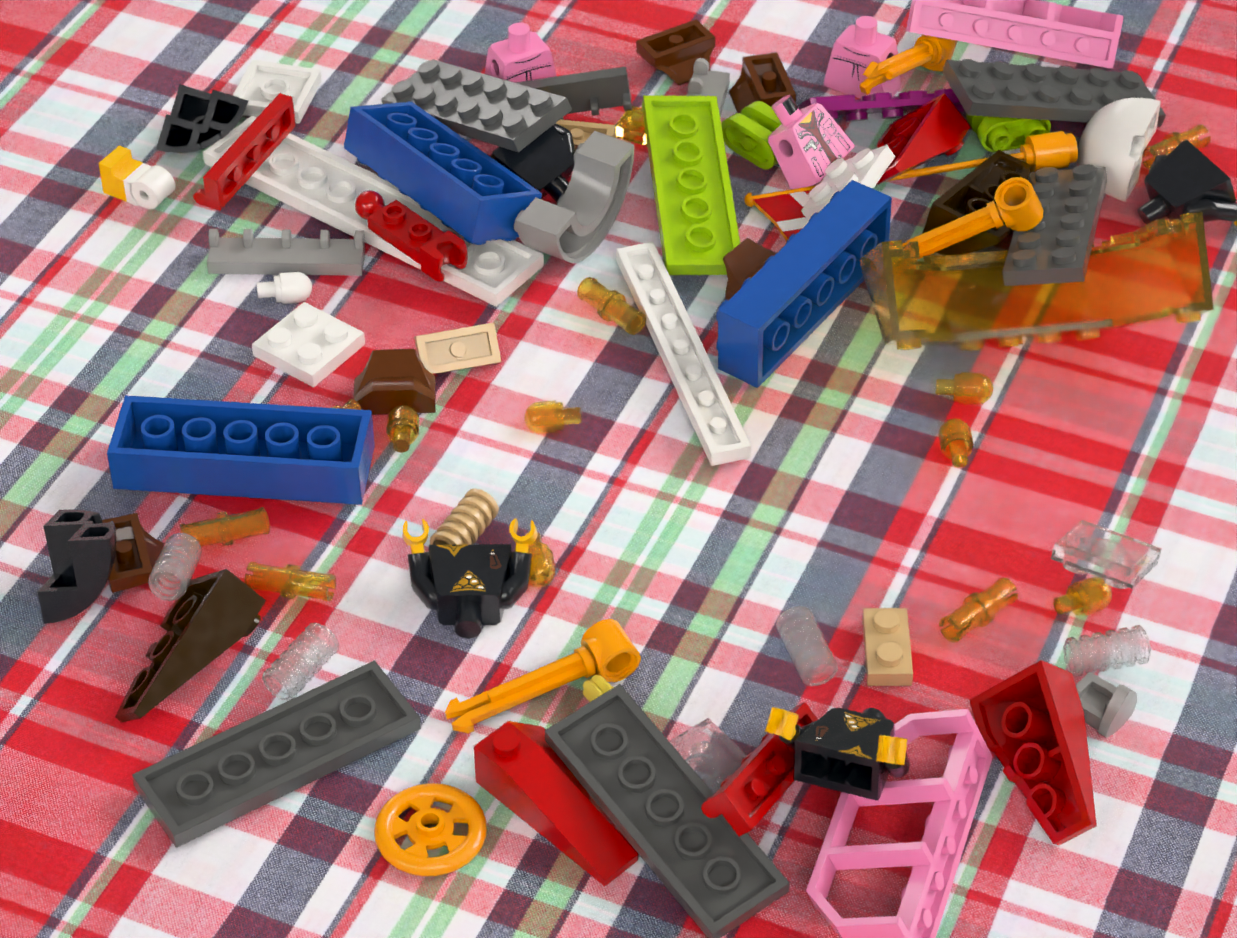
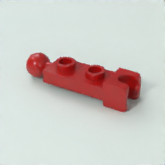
M372 190L364 191L356 198L355 210L362 219L368 220V229L418 264H421V271L435 281H444L445 276L441 272V267L444 264H451L459 269L466 267L468 260L466 243L450 230L443 232L398 200L385 206L383 197L378 192Z

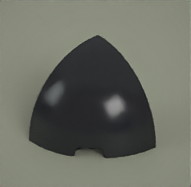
M180 84L171 115L166 114L156 150L169 153H188L213 145L229 134L237 125L245 112L248 100L213 90L212 94Z
M70 509L59 510L43 526L53 569L51 578L37 591L44 624L64 621L83 612L99 596L109 579L116 554L115 525L113 521L103 523L101 515L97 512Z

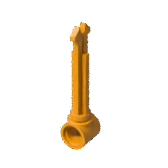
M922 34L916 40L914 47L878 64L874 61L871 62L863 73L868 78L859 84L861 92L868 95L873 87L918 66L933 71H943L946 60H951L957 41Z
M1021 177L1010 178L1000 184L995 192V201L987 203L986 207L911 238L907 242L884 251L881 248L876 251L871 260L873 265L876 266L878 273L892 274L895 272L894 268L921 259L994 227L998 229L1006 225L1007 228H1011L1014 231L1023 232L1031 230L1042 220L1044 214L1043 207L1032 184L1027 179Z
M602 620L592 625L584 633L581 639V647L574 649L573 654L465 701L459 702L457 698L450 700L445 711L446 719L459 717L452 722V729L471 733L475 731L474 724L583 676L588 678L593 675H601L607 682L621 681L637 669L641 656L616 620Z

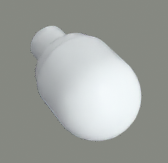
M301 272L279 273V275H274V281L257 283L258 298L275 297L276 303L282 302V304L303 302L312 292L310 279Z

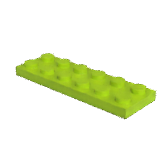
M643 96L642 112L664 265L669 275H727L723 257L740 244L717 96Z

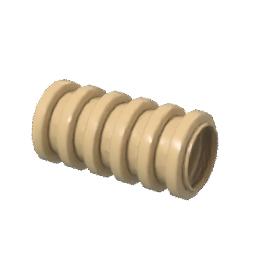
M470 489L451 511V514L444 520V523L438 527L437 532L430 537V545L474 544L478 537L483 534L485 528L498 515L499 508L496 501L483 490Z

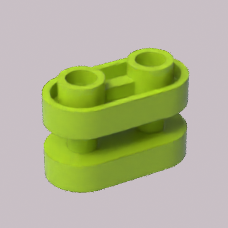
M755 101L743 108L741 113H735L722 121L723 139L732 151L762 169L767 170L778 164L769 145L768 136L782 123L771 106L762 101Z
M966 114L967 121L973 131L977 133L982 146L989 152L1018 149L1021 145L1025 144L1027 136L1050 133L1051 130L1049 120Z

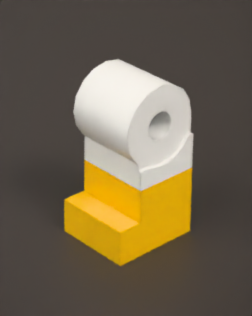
M120 145L98 163L103 193L138 207L155 209L175 190L174 178L165 168L158 165L149 166L133 159L131 150Z

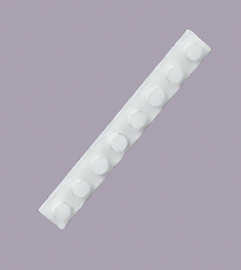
M654 242L617 248L616 261L711 466L751 458V444Z

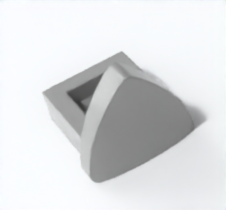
M1090 671L1076 685L1084 710L1085 723L1097 729L1098 733L1106 738L1118 731L1135 710L1137 694L1124 685L1120 684L1118 687H1115Z

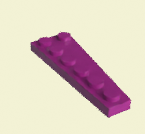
M952 88L935 90L934 93L930 94L923 90L898 93V96L892 97L889 92L874 93L862 96V99H855V95L810 97L799 104V109L819 103L834 120L838 119V116L846 115V121L852 122L868 120L869 113H882V119L900 118L904 116V111L915 110L945 93L960 113H966Z

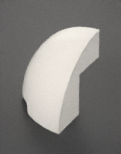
M1148 98L1117 100L1098 110L1086 125L1078 146L1079 166L1089 164L1095 166V168L1106 167L1107 183L1104 193L1125 202L1139 180L1143 151L1156 132L1161 101Z

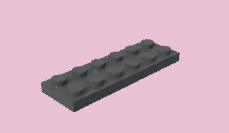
M434 59L421 64L416 73L408 79L395 84L391 89L392 91L381 99L383 104L413 102L458 134L515 152H520L572 110L567 97Z
M964 59L962 61L946 60L942 71L967 115L1088 123L1098 110L1114 101L1127 98L1156 100L1141 76L1129 70L1113 72L1104 71L1099 68L1085 70L1073 69L1068 66H1060L1059 68L1042 67L1037 64L1014 65L1002 61L985 63ZM1161 107L1159 110L1157 127L1162 126V123L1166 117V114L1164 113Z
M1085 164L1069 170L1044 167L1036 172H1031L1028 181L1032 184L1044 214L1040 223L1033 229L1023 232L1014 231L1003 269L1004 286L1084 282L1107 183L1106 167L1095 168L1093 165Z
M374 660L132 774L133 784L177 848L420 730V717Z
M620 684L544 731L545 741L708 938L723 937L789 892L790 882L748 833L739 837L722 814L716 818H708L703 814L701 810L702 804L714 793Z

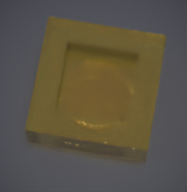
M632 106V110L626 111L615 124L616 137L647 146L642 108Z

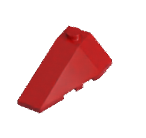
M945 93L888 126L879 139L877 147L887 145L895 155V158L876 186L921 166L942 154H945L947 157L951 156L964 145L963 138L970 129V125Z
M1040 660L969 700L976 725L987 747L1003 765L1004 769L1002 771L1009 781L1015 783L1026 798L1027 807L1053 844L1059 846L1097 826L1085 715L1071 672Z
M507 721L474 745L476 783L603 886H607L639 860L637 851L545 741L544 731L546 729L544 727Z

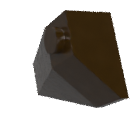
M1001 150L996 151L932 203L923 233L986 207L987 203L995 201V192L1004 181L1014 177L1028 180L1031 166ZM1006 225L998 229L994 227L939 250L936 253L953 259L996 245L1013 230L1007 228Z
M227 569L189 580L163 619L161 627L167 631L166 634L158 642L153 643L146 654V657L152 660L150 667L144 668L134 678L115 718L121 722L142 718L238 640L252 633L260 622L261 616L258 613L266 600Z

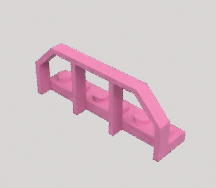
M912 0L906 31L1113 69L1124 16L1040 0Z
M968 709L909 714L895 724L894 737L908 739L907 745L919 736L957 733L954 745L949 749L948 763L942 778L887 781L878 801L841 792L806 889L816 909L841 938H936L993 758ZM934 802L931 814L926 818L925 832L921 842L845 846L859 807ZM913 866L908 884L902 890L901 905L897 916L842 919L826 900L836 870Z

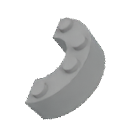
M594 131L584 143H580L573 157L574 169L565 193L559 198L557 205L535 198L525 210L520 211L517 215L514 230L518 233L522 243L529 248L569 263H577L589 257L609 233L625 199L634 161V144Z

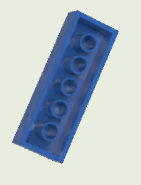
M413 102L350 107L344 149L354 155L358 162L369 166L378 173L377 175L380 178L396 186L400 193L412 198L420 204L423 210L429 211L439 218L443 225L454 229L462 235L463 239L468 243L483 245L486 241L500 239L514 241L519 237L518 233L514 230L515 219L519 212L525 210L535 198L541 199L542 193Z
M854 180L850 181L841 191H837L832 196L830 202L819 213H814L808 223L797 234L791 235L786 245L775 256H770L764 266L752 278H747L742 284L741 289L720 305L716 314L718 322V340L716 344L718 369L758 388L876 269L871 260L876 251L881 248L884 251L889 250L892 197Z
M125 395L107 451L113 489L362 505L375 448L372 410Z

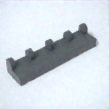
M626 66L515 82L567 97L572 109L568 114L591 111L592 116L600 115L599 109L623 106L625 111L632 110Z

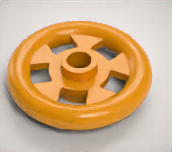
M426 783L404 789L384 804L375 822L374 836L382 856L397 869L418 876H439L454 872L475 858L484 844L487 822L482 808L468 793L446 784ZM434 802L446 803L452 806L449 812L438 808H431ZM410 807L417 811L407 822L399 818L400 814ZM454 823H468L467 836L453 835ZM427 824H436V825H437V826H435V827H433V828H426V827H424V825H427ZM407 834L409 840L414 845L403 850L396 843L395 839ZM444 845L447 846L448 854L438 857L428 856L427 850L438 849Z

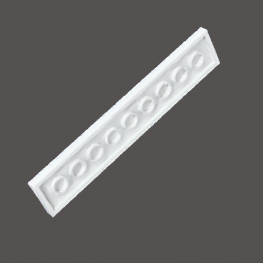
M252 115L230 131L224 138L203 151L204 164L212 167L257 117ZM290 133L245 183L353 237L355 230H363L365 243L420 270L421 264H418L368 229V220L362 219L355 210L356 198L362 192L368 190L378 192L383 197L385 206L398 200L443 232L450 230L463 239L462 235L454 229L443 225L439 218L431 212L423 210L420 204L412 198L400 193L398 188L389 181ZM515 240L486 241L483 245H475L465 241L468 252L466 267L459 269L454 265L444 264L441 267V272L444 273L445 282L497 307L544 266V254Z

